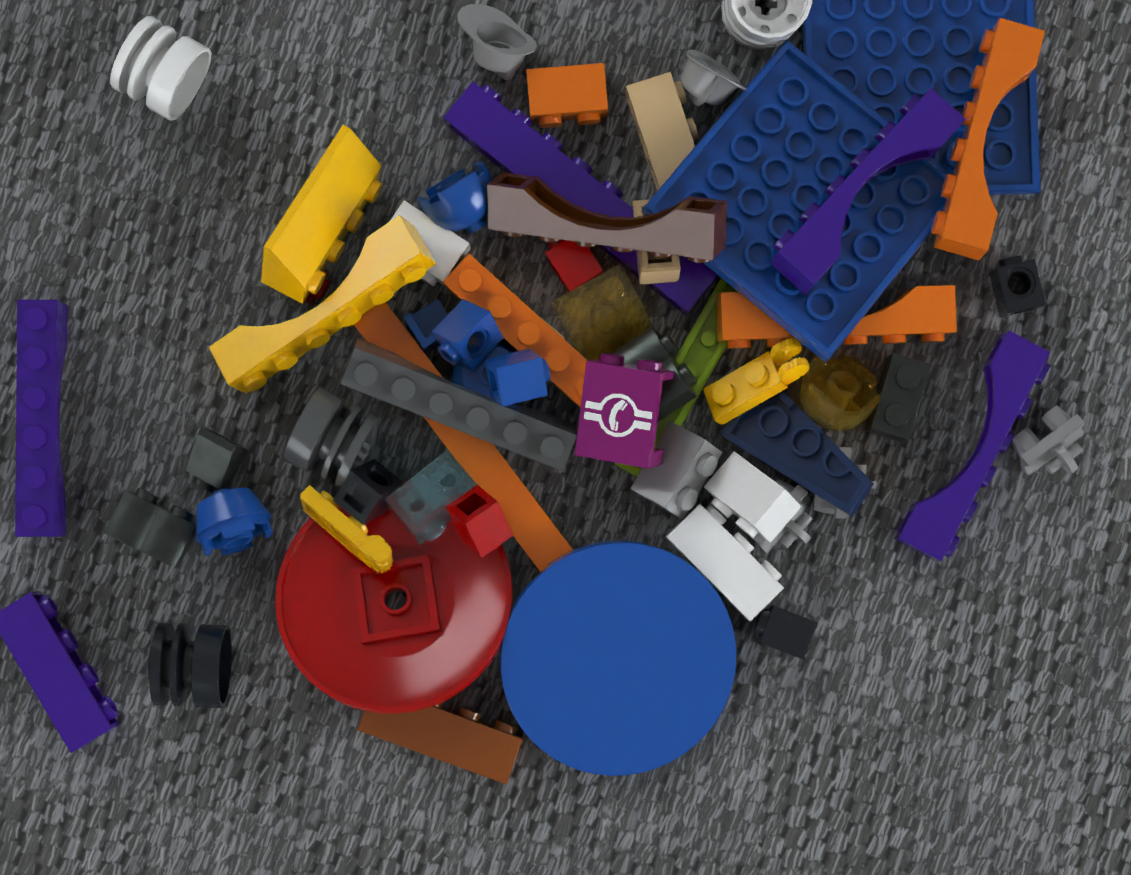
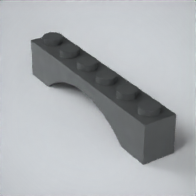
M359 338L355 342L340 382L344 386L560 471H563L577 439L576 424L537 409L515 404L502 407L489 396L448 381L392 351Z

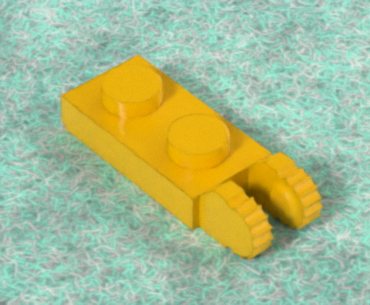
M787 338L783 342L774 345L771 351H767L705 387L703 391L714 420L720 425H724L787 389V385L804 376L810 368L806 358L799 357L787 362L802 351L800 342L796 338Z
M309 485L300 494L303 511L352 554L362 560L368 567H372L373 571L375 570L377 573L390 570V567L393 566L391 546L388 545V542L385 543V540L380 535L368 536L367 527L362 525L353 516L348 518L339 511L338 508L340 506L333 501L334 498L323 490L321 493H318Z

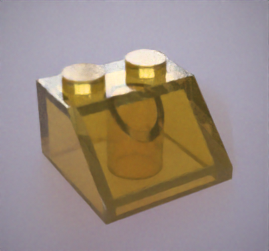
M620 264L551 302V307L572 345L588 361L600 359L601 353L614 354V351L650 327H653L639 296Z

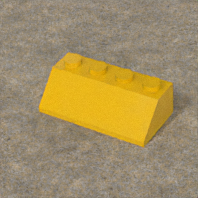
M344 124L263 248L261 282L301 304L304 303L310 292L317 294L326 278V273L323 272L329 262L335 264L338 261L346 244L343 242V239L348 232L354 234L357 231L364 217L362 209L367 201L371 204L375 202L383 187V183L379 181L381 164L355 133Z

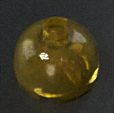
M843 355L841 360L830 358L826 363L818 356L815 357L809 365V371L802 376L799 385L800 404L804 413L814 423L832 431H848L863 424L869 418L881 398V392L877 395L875 389L878 383L875 375L864 364L846 355Z

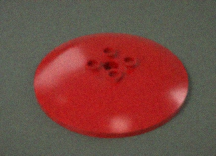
M403 481L404 484L387 512L364 524L368 529V536L380 535L385 540V543L388 542V545L391 546L393 566L387 572L377 573V571H373L372 567H368L362 560L358 559L311 517L292 540L279 570L275 594L276 618L283 644L289 656L300 672L322 693L337 702L358 710L379 714H399L426 709L446 701L468 687L481 675L498 652L505 635L512 611L513 586L508 559L502 544L483 558L477 555L461 540L446 509V506L459 497L439 487L425 483ZM342 507L338 508L346 517L349 518L351 516ZM394 591H402L407 594L406 604L397 610L388 608L386 606L388 595Z

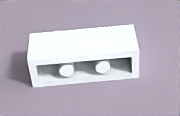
M697 504L665 538L746 620L751 621L784 589L778 582L782 575L767 560L760 564L750 554L754 547L739 532L732 536L722 526L727 520L711 504L706 508L701 504Z

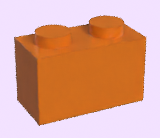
M604 63L526 69L530 119L533 123H539L540 128H555L561 126L564 120L576 119L579 125H592L600 123V117H608Z

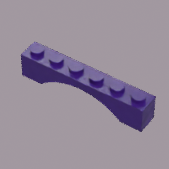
M932 88L922 98L914 94L899 111L904 117L898 124L895 125L890 120L874 138L879 144L871 152L865 147L849 164L854 171L846 179L840 174L824 191L829 198L821 206L813 202L802 214L799 220L804 225L795 234L788 229L773 246L778 253L771 260L770 264L804 295L840 257L841 235L845 217L858 191L872 178L892 167L911 161L931 159L966 120Z
M57 299L17 300L15 537H66V492L60 450V394L64 358L67 349L68 305Z
M1009 330L1000 334L983 367L987 386V411L983 431L975 451L964 468L946 486L930 497L911 504L893 538L894 540L934 561H942L944 556L949 558L952 555L960 539L959 536L955 535L962 521L968 523L977 508L978 502L974 501V498L980 486L985 489L994 476L996 468L991 466L998 452L1003 454L1007 450L1013 439L1014 433L1010 432V429L1015 419L1021 420L1031 405L1032 399L1027 397L1034 383L1037 385L1041 384L1050 368V364L1046 363L1050 354L1049 351Z

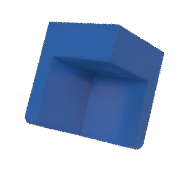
M436 299L411 315L408 312L403 317L426 353L439 346L432 331L448 314L439 299Z

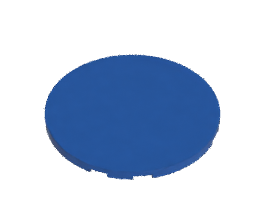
M606 541L594 543L575 549L552 561L532 582L526 585L512 607L500 647V673L504 693L510 709L522 730L530 740L553 759L577 770L598 775L619 776L642 773L661 767L685 754L708 733L717 721L728 700L735 676V634L727 609L717 591L695 567L683 558L670 551L668 552L643 542Z

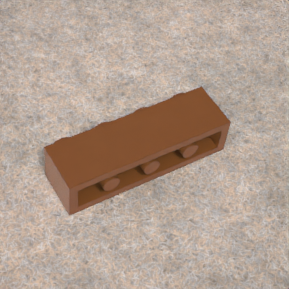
M444 702L408 713L379 714L364 711L357 729L358 731L506 785L524 737L517 734L519 727L511 723L496 719L495 725L481 721V713L459 706L458 711L443 707Z

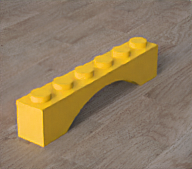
M398 215L366 238L361 254L349 275L334 293L317 307L297 318L279 324L258 327L239 325L209 346V349L229 386L246 394L259 390L267 383V379L280 370L293 367L298 362L299 357L311 349L325 345L330 340L331 335L343 327L357 323L361 319L362 314L375 305L389 301L394 296V292L407 283L421 279L427 270L436 263L416 227L401 215Z

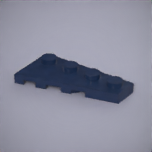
M784 391L727 422L720 433V436L851 517L855 515L874 485Z

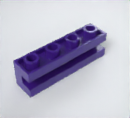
M40 591L30 592L0 610V635L68 750L72 753L119 726L120 724L116 719L119 716V711L113 700L108 695L103 697L96 686L99 678L94 668L87 661L83 663L77 654L76 649L79 648V644L73 633L68 628L63 630L55 616L59 614V611L54 601L47 594L43 596Z

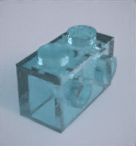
M446 450L385 500L393 515L420 545L425 540L432 541L445 531L447 528L446 524L451 520L446 506L477 484Z

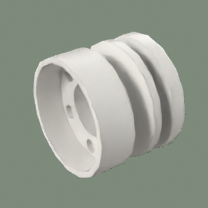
M723 0L721 4L722 21L729 35L739 44L754 50L773 49L783 44L786 39L788 40L807 19L812 0H765V6L772 8L766 15L761 14V7L756 6L760 0Z
M146 16L137 23L122 44L113 64L110 84L113 89L120 93L127 92L128 96L134 101L141 100L146 96V105L150 110L170 121L176 120L185 112L201 87L210 66L212 53L208 47L188 36H182L176 41L174 28L163 26L161 21L153 16Z

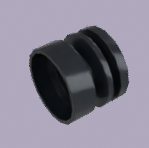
M158 623L148 658L150 695L154 705H167L171 696L174 706H182L188 689H191L193 702L196 707H225L230 688L232 665V637L229 625L201 624L196 633L195 641H192L187 623H179L175 632L172 623Z

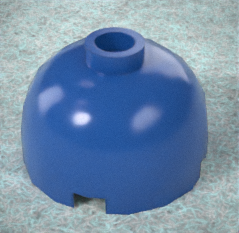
M483 161L473 163L475 171L468 175L465 174L463 169H460L426 190L429 199L420 196L417 198V203L423 213L436 225L452 232L465 229L467 234H471L488 223L485 219V216L488 214L487 184L493 179Z

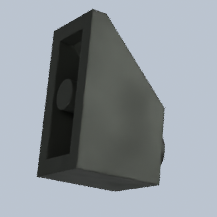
M201 427L185 471L195 476L192 483L213 493L215 488L222 489L229 486L248 449L213 430Z

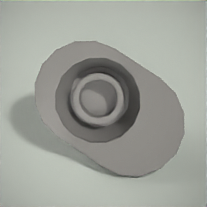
M469 4L461 7L457 13L458 23L472 38L475 62L479 66L494 72L504 80H511L516 70L522 65L525 56L533 53L537 48L536 41L525 33L509 16L498 9L482 4Z
M693 49L687 51L688 59L680 82L691 94L692 102L696 106H700L703 103L718 106L724 103L738 87L747 90V88L740 84L737 76L720 62L702 52Z

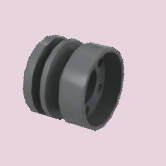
M319 387L308 401L292 431L283 460L307 472L311 470L320 458L324 460L321 479L328 481L336 469L340 468L335 480V486L341 488L351 470L367 463L377 441V431L381 423V416L370 413L362 426H359L364 408L356 406L345 419L341 417L344 398Z

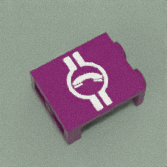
M601 353L600 359L586 361L575 455L647 469L662 465L664 449L654 447L662 384L663 381L674 378V371L661 369L662 362L638 359V365L624 363L625 356Z

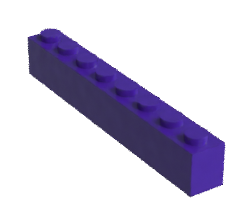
M472 81L443 117L448 128L505 173L540 177L556 193L571 203L589 211L616 217H633V208L621 199L624 194L615 185L607 180L602 184L590 174L593 172V169L577 156L571 160L560 150L563 146L557 139L547 132H544L542 136L530 127L533 122L529 117L517 108H514L512 112L500 103L502 97L487 84L479 87ZM597 245L639 279L636 250L617 252L612 249V246ZM679 256L681 271L677 282L646 285L687 316L718 275L712 272L704 263L692 262L688 260V257Z

